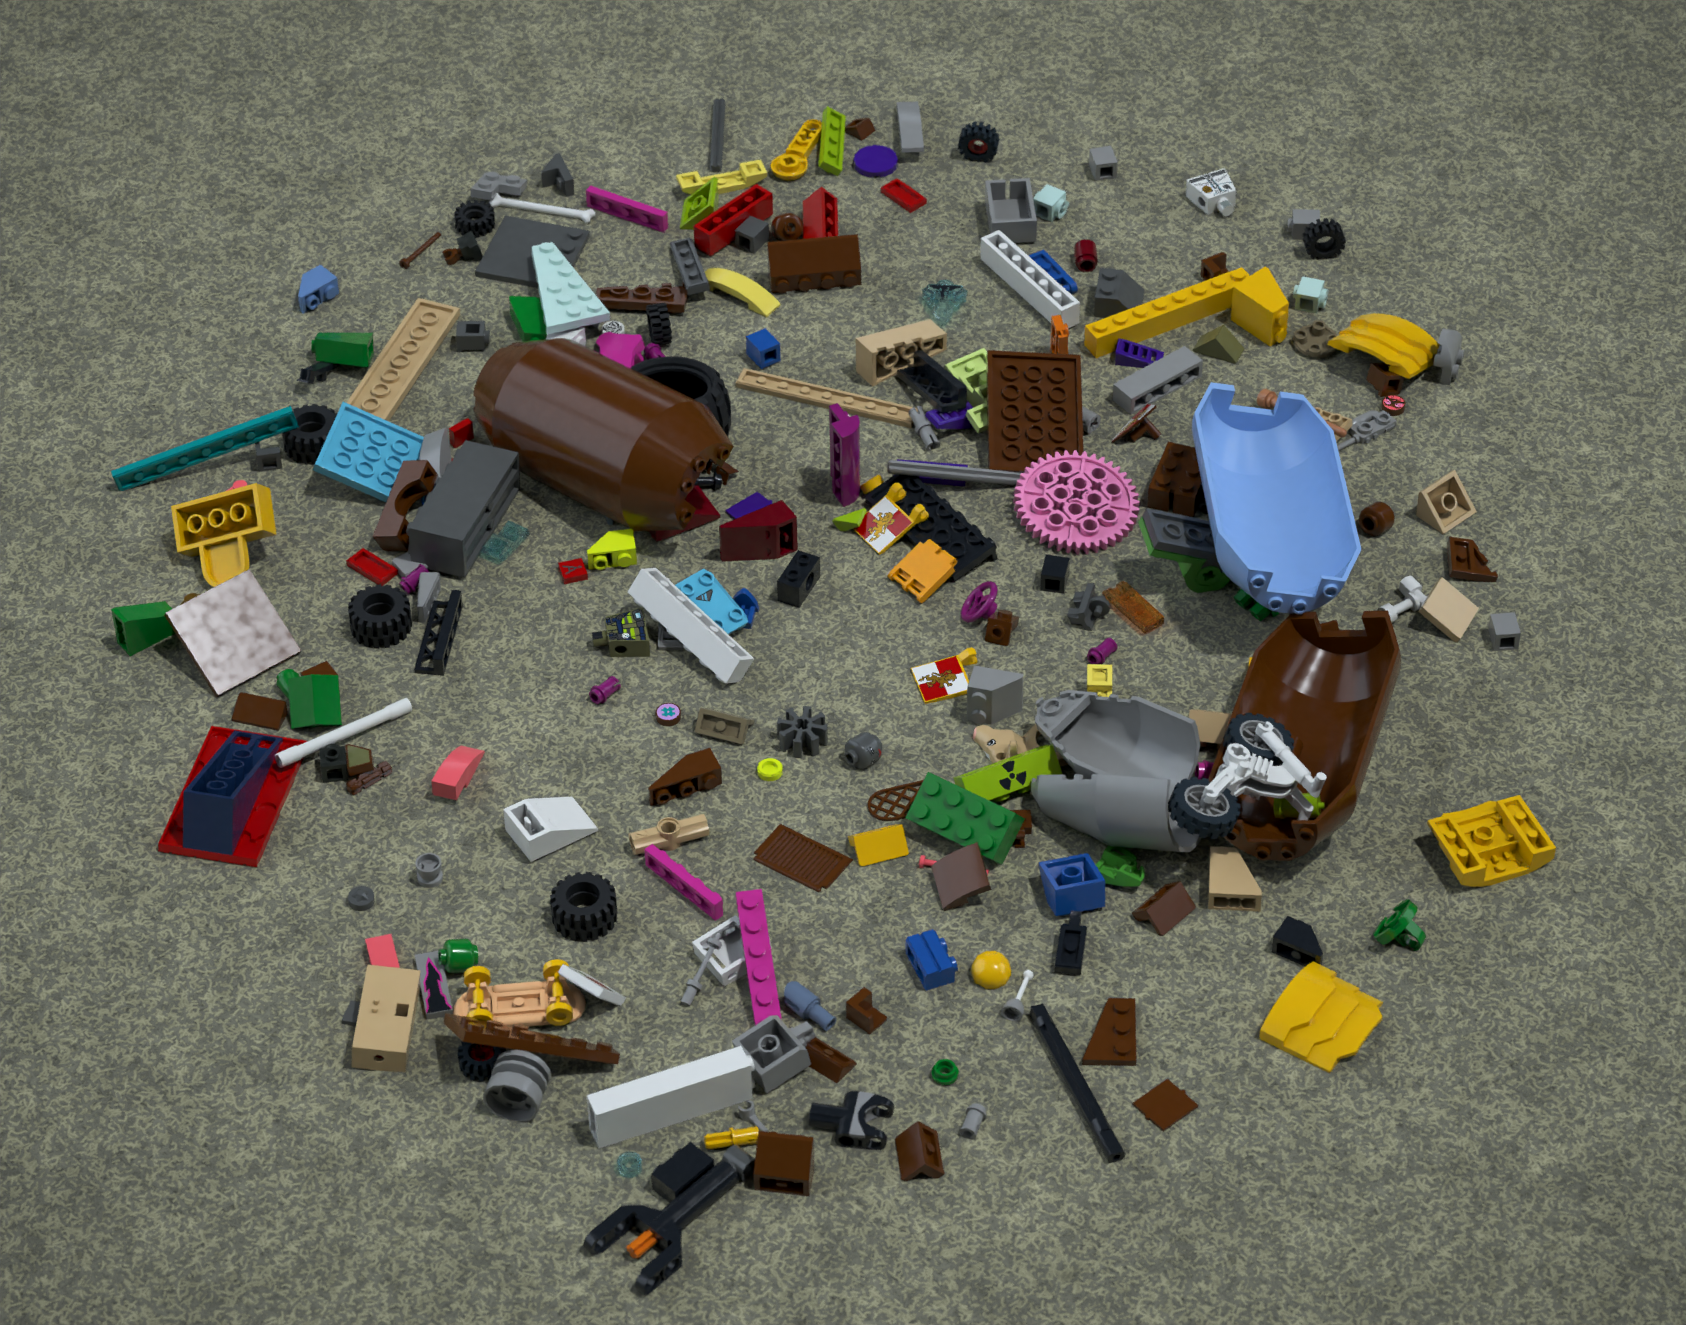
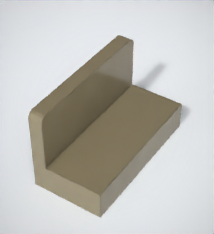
M700 708L694 732L744 744L748 726L753 725L755 720L710 708Z

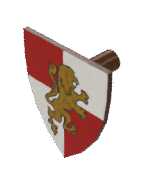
M1147 404L1120 430L1111 442L1114 443L1139 423L1140 425L1128 435L1134 442L1146 431L1154 440L1157 439L1161 432L1147 418L1157 406Z

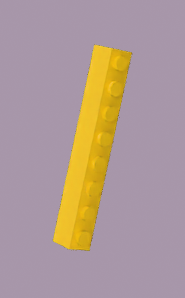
M1241 267L1085 325L1084 346L1095 358L1116 351L1118 339L1138 343L1232 307L1233 286L1250 275Z

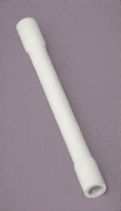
M407 698L399 700L382 710L301 745L276 753L275 761L280 768H283L309 754L319 751L321 748H325L328 744H335L385 721L393 720L412 712V705Z

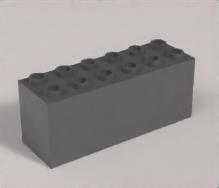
M465 440L461 448L456 450L452 462L447 464L442 477L437 479L433 491L428 493L423 506L418 508L414 520L409 522L406 533L409 536L408 554H410L412 562L426 564L428 566L427 569L466 577L520 489L519 452Z

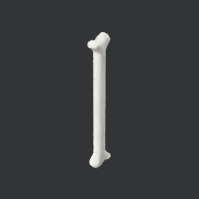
M498 193L492 200L488 201L493 208L507 207L583 220L585 224L590 223V219L596 215L593 209L583 211L502 198Z

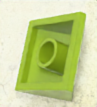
M713 177L684 200L680 229L694 230L693 226L718 210V179L716 177Z

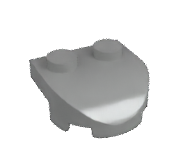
M1442 329L1438 340L1440 346L1435 355L1433 366L1442 367L1441 384L1450 385L1452 378L1457 379L1459 365L1457 364H1462L1465 350H1461L1462 335L1458 331Z

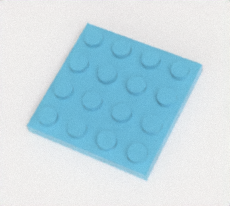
M342 402L313 467V471L387 502L403 461L420 460V451L424 437Z

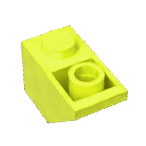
M633 530L608 531L587 550L589 570L636 565L637 557Z

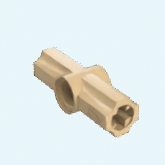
M704 814L682 820L666 817L661 819L655 827L629 833V841L634 855L645 853L644 849L651 844L658 849L672 851L677 849L682 842L708 836L709 827Z

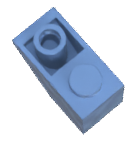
M322 265L302 275L298 297L300 312L303 314L339 294L337 277Z

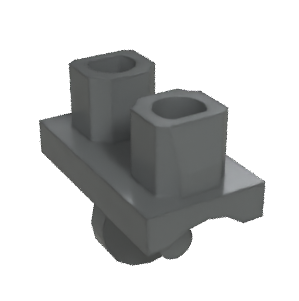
M1088 583L1085 591L1075 592L1073 599L1076 608H1069L1067 614L1071 624H1082L1083 629L1087 631H1092L1096 617L1107 615L1111 608L1105 596H1097L1095 593V583Z

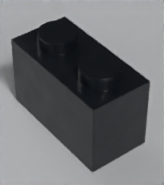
M689 1142L683 1148L675 1151L673 1156L663 1165L660 1164L654 1169L651 1174L652 1190L671 1203L714 1167V1159L692 1142Z

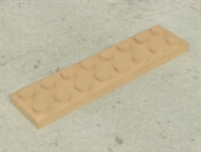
M418 298L347 403L386 421H390L459 318L460 308Z

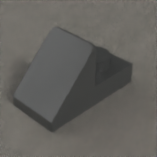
M557 153L541 172L542 188L557 184L558 190H563L566 197L575 195L573 177L561 154Z

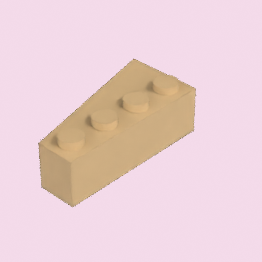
M931 319L858 337L856 338V372L871 386H875L897 375V370L913 367L914 352L923 350L927 355L933 357L947 350V333Z

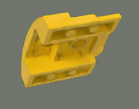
M1379 313L1365 314L1351 321L1349 327L1340 331L1338 336L1328 341L1329 346L1346 353L1355 349L1367 352L1384 363L1389 364V371L1408 379L1434 364V358L1440 346L1431 335L1414 323L1397 316Z
M1520 795L1497 802L1487 801L1472 808L1443 813L1441 817L1427 820V825L1439 841L1438 845L1450 861L1449 867L1461 885L1482 887L1504 882L1539 869L1553 860L1555 856V845Z
M1313 961L1305 966L1282 992L1260 1029L1259 1039L1331 1073L1341 1058L1357 1054L1371 1032L1382 1021L1383 1016L1379 1008L1383 1002L1359 991V987L1336 977L1337 972Z

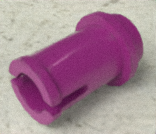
M650 343L644 348V356L647 360L666 357L661 352L658 344Z
M419 564L406 578H401L402 581L399 585L408 594L410 592L414 593L416 591L415 588L419 585L421 572L429 571L422 564Z
M1106 638L1096 648L1092 647L1087 654L1089 663L1103 664L1105 659L1117 650L1116 642L1112 638Z
M610 676L599 686H593L589 692L592 702L595 704L605 703L610 695L620 690V684L614 686L619 680L614 676Z

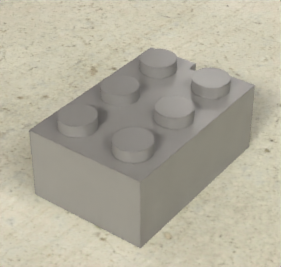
M1030 178L1010 179L1009 199L1005 200V179L985 180V205L990 234L1000 230L1013 243L1036 242L1037 219Z

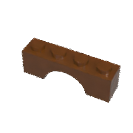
M428 460L403 461L372 536L382 550L408 551L409 536H407L406 531L409 522L406 520V514L415 501L432 491L438 476Z

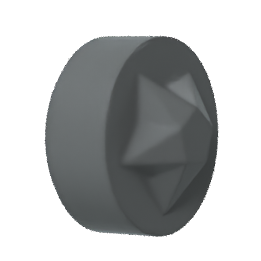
M366 886L353 888L348 894L349 906L356 911L370 909L375 903L374 892Z

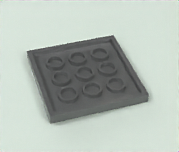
M505 215L475 270V276L538 288L531 254L532 246L553 242L574 268L590 237V231Z

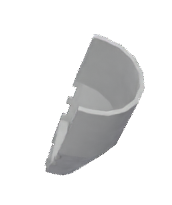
M1066 690L1060 692L1059 697L1044 700L1041 697L1036 701L1037 716H1035V723L1038 730L1054 746V749L1077 774L1083 775V779H1091L1092 774L1171 780L1169 788L1170 799L1175 785L1185 778L1190 780L1198 763L1200 739L1198 727L1193 719L1136 696H1132L1131 699H1121L1116 694H1110L1109 697H1101L1096 692Z
M1074 774V779H1067L1066 775H1038L1037 779L1032 778L1031 793L1043 814L1109 846L1190 852L1201 840L1198 834L1194 833L1192 835L1188 833L1187 829H1181L1177 825V821L1171 819V812H1168L1171 781L1169 779L1092 774L1091 779H1083L1081 774Z

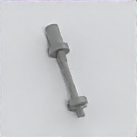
M716 933L714 938L708 937L707 944L710 947L693 980L688 979L686 983L687 989L680 1001L682 1004L690 1006L697 991L701 990L702 985L699 982L714 949L720 950L722 947V942L719 941L721 934Z

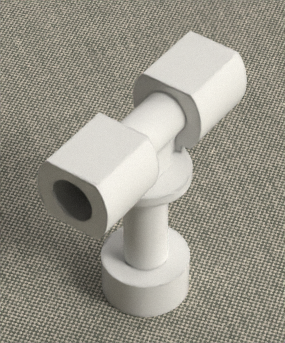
M1407 576L1400 581L1399 591L1405 596L1404 601L1394 606L1387 603L1377 610H1388L1392 623L1397 621L1398 614L1408 609H1412L1414 612L1419 610L1427 598L1421 592L1422 585L1412 576Z

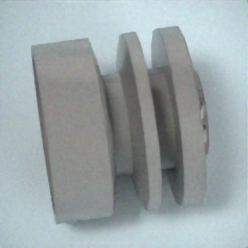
M507 1050L499 1054L483 1094L484 1104L493 1114L503 1119L528 1122L534 1119L539 1111L543 1094L551 1078L549 1067L538 1056L527 1051Z

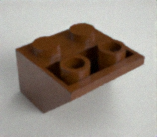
M759 1131L754 1167V1190L809 1196L815 1171L814 1137L782 1134L773 1131Z

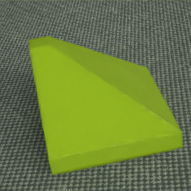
M863 508L833 518L832 522L839 531H848L860 526L867 510Z

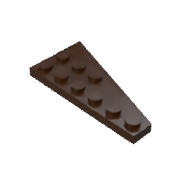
M445 1013L443 1023L463 1042L617 1065L619 1063L620 1053L613 1049V1045L609 1043L597 1042V1044H592L579 1038L568 1039L553 1034L530 1031L529 1027L513 1024V1027L503 1025V1023L498 1021H482L472 1017Z

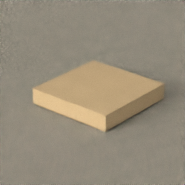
M1441 577L1418 612L1451 640L1458 642L1479 608Z

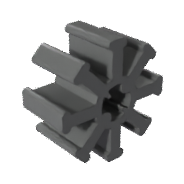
M803 706V714L800 717L794 712L793 708L787 709L786 720L782 718L777 720V739L780 740V749L786 752L787 749L793 747L794 758H802V749L805 747L811 752V756L818 755L819 744L827 746L828 725L825 724V715L819 712L818 715L812 717L810 706Z

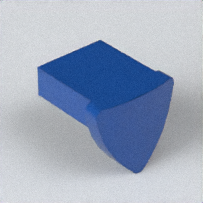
M742 588L732 599L747 616L748 623L743 628L751 629L755 613L759 612V606L755 597L746 588Z

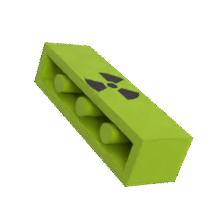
M1042 745L953 777L955 785L987 800L995 799V802L1009 798V793L1016 790L1018 793L1031 790L1032 778L1037 779L1038 775H1060L1062 771L1054 746Z

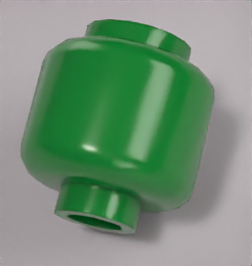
M466 938L446 940L443 949L438 950L439 965H444L446 972L451 974L464 973L468 968L478 964L477 946L473 945L471 940Z

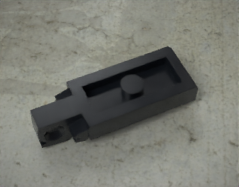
M1071 911L1069 924H1063L1060 927L1055 960L1056 973L1081 975L1087 928L1086 926H1081L1080 911Z

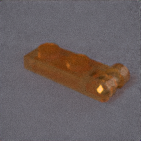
M1121 581L1116 584L1115 588H1108L1102 592L1106 600L1110 604L1112 603L1144 634L1164 624V616L1126 581Z

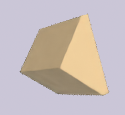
M1455 470L1447 473L1419 492L1416 516L1441 534L1446 533L1477 512Z

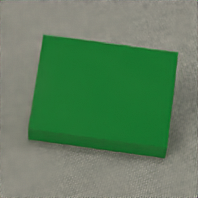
M310 674L288 679L291 729L342 725L338 675Z

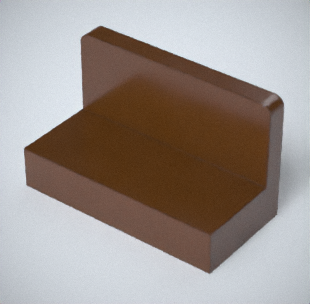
M1181 881L1165 884L1134 910L1132 915L1137 921L1149 919L1157 934L1162 936L1192 912L1196 906Z
M917 1121L895 1138L901 1180L908 1182L920 1172L934 1179L944 1175L936 1130Z

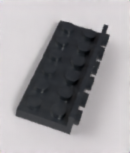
M894 474L864 497L866 503L872 508L888 493L894 483L898 482L906 491V496L894 503L908 516L917 504L923 505L929 514L925 521L915 524L903 536L914 546L919 542L924 544L928 539H931L942 550L956 558L957 564L953 567L955 572L950 576L954 582L987 557L993 561L998 559L996 554L997 546L994 541L989 537L985 538L975 524H969L960 511L956 512L953 510L945 498L941 499L937 496L935 490L930 485L926 486L918 476Z

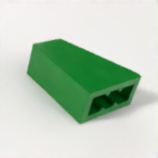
M509 296L510 315L522 342L546 339V324L544 323V313L540 297Z
M317 333L315 340L311 342L312 354H316V361L368 367L374 356L373 333Z
M166 601L111 609L117 643L131 657L176 634L164 616L172 608Z

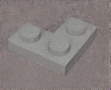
M487 172L473 185L470 197L492 200L499 192L520 196L527 187V179H521L516 175L503 176L497 172Z

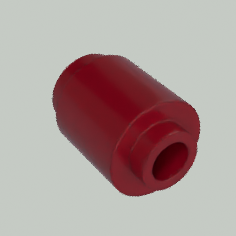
M1088 239L1078 241L1074 246L1075 264L1081 272H1092L1098 264L1096 244Z

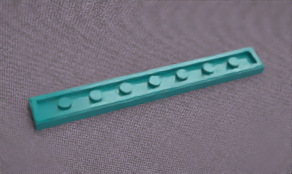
M291 406L112 470V477L118 490L121 492L298 428L299 425Z

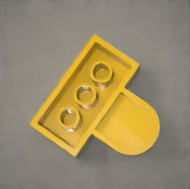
M257 483L171 506L177 553L190 557L200 555L203 576L213 587L249 569L247 542L277 535L270 488Z

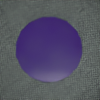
M866 146L859 149L854 156L855 170L866 177H886L897 168L898 158L896 153L891 148L885 146Z

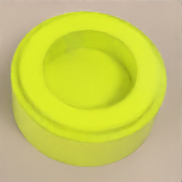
M767 758L759 762L757 774L764 781H775L782 776L783 766L777 759Z

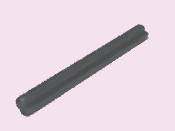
M716 98L713 103L710 153L711 172H721L725 122V100L723 98Z

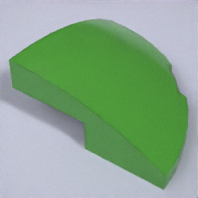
M1108 846L1104 850L1102 858L1095 864L1105 879V883L1111 885L1140 886L1145 875L1143 866L1139 870L1136 867L1137 857L1125 847ZM1114 850H1117V851H1119V852L1125 854L1126 856L1120 855L1119 853H1117V852L1114 851Z

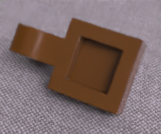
M1010 810L1025 818L1014 840L1015 848H1025V834H1032L1031 810Z

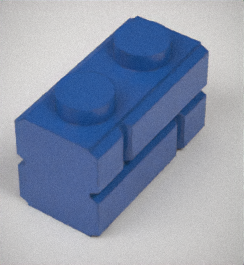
M935 930L925 931L921 935L915 934L905 939L906 955L925 991L955 982V972L958 971L957 962L953 956H948L946 941L943 937L939 938Z

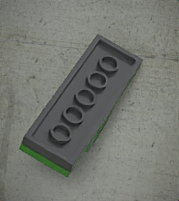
M1148 508L1145 510L1138 524L1150 556L1178 562L1187 587L1194 592L1215 591L1226 586L1230 579L1218 563L1209 521Z

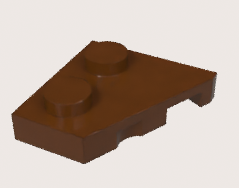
M1449 536L1447 551L1450 577L1480 582L1497 581L1498 574L1496 571L1491 572L1487 567L1488 560L1480 553L1478 546L1473 540Z

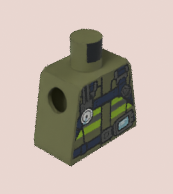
M643 608L607 616L605 618V631L592 632L593 647L608 645L610 657H649L650 645Z

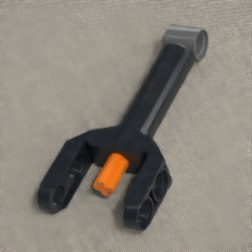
M731 1146L724 1153L719 1163L665 1208L657 1210L643 1205L620 1206L588 1233L583 1242V1247L593 1255L603 1253L633 1227H636V1231L641 1235L626 1247V1250L633 1259H638L654 1245L663 1251L641 1269L640 1275L635 1282V1288L645 1296L649 1295L682 1267V1229L738 1183L739 1178L743 1181L750 1178L754 1174L755 1158L739 1146Z

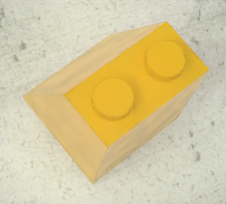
M1265 266L1233 286L1231 321L1270 347L1277 342H1282L1287 336L1289 302L1269 268Z

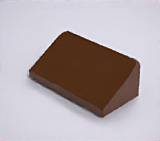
M240 692L235 704L232 721L279 731L288 714L287 705L282 700Z
M816 1037L809 1041L805 1047L811 1065L808 1067L836 1084L857 1065L856 1061Z

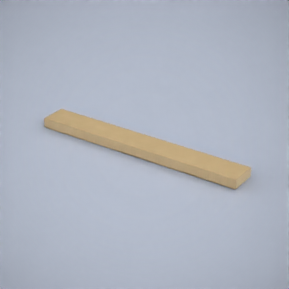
M746 368L742 370L736 381V387L827 409H829L830 405L838 403L843 411H847L848 414L912 428L914 424L908 414L909 410L913 407Z

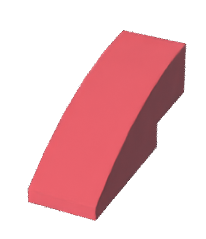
M459 746L454 749L443 761L431 781L433 795L457 800L462 789L467 788L485 751L466 746Z

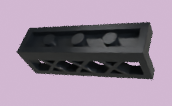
M923 350L914 352V367L897 370V377L940 413L966 408L967 386Z
M451 590L448 602L433 601L415 665V673L444 676L463 608L460 590ZM438 608L446 609L443 617L437 613ZM442 624L440 633L436 634L432 628ZM437 641L435 650L431 652L427 645ZM431 658L433 659V668L422 667L423 662Z

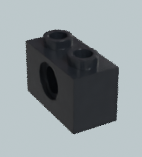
M799 550L796 552L777 580L778 601L798 608L801 607L820 578V557Z

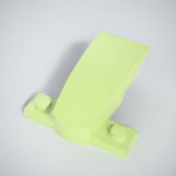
M985 348L945 364L944 367L967 386V400L974 408L967 410L966 417L977 433L988 429L987 351Z

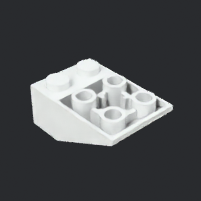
M573 797L524 799L503 809L505 830L530 862L598 831L596 825Z

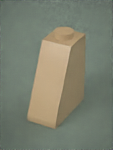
M1210 846L1208 909L1261 912L1262 891L1237 848Z

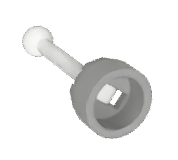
M1031 970L1024 971V979L1016 998L1009 999L1004 1004L1001 1014L1005 1019L1016 1022L1021 1020L1024 1014V1005L1020 1000L1028 981L1033 978Z

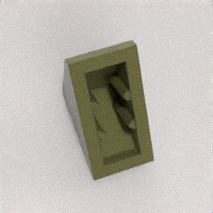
M1222 325L1202 335L1193 348V352L1236 364L1244 352V347L1229 329Z

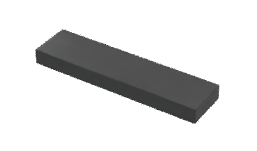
M692 238L670 242V248L687 294L692 295L710 290L709 282Z

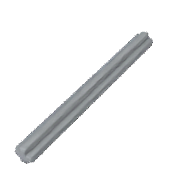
M890 460L887 464V473L1013 486H1016L1021 474L1018 472Z

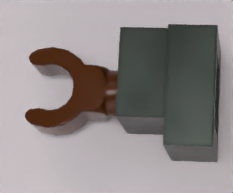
M472 231L456 239L459 245L458 249H446L442 252L447 265H454L461 257H464L465 261L475 259L476 262L480 261L483 257Z

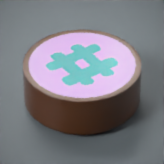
M674 703L661 704L656 709V720L663 726L676 725L681 720V710Z

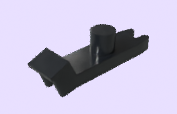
M321 361L307 368H301L300 377L297 381L313 384L315 376L316 380L325 381L327 380L326 372L339 367L340 364Z

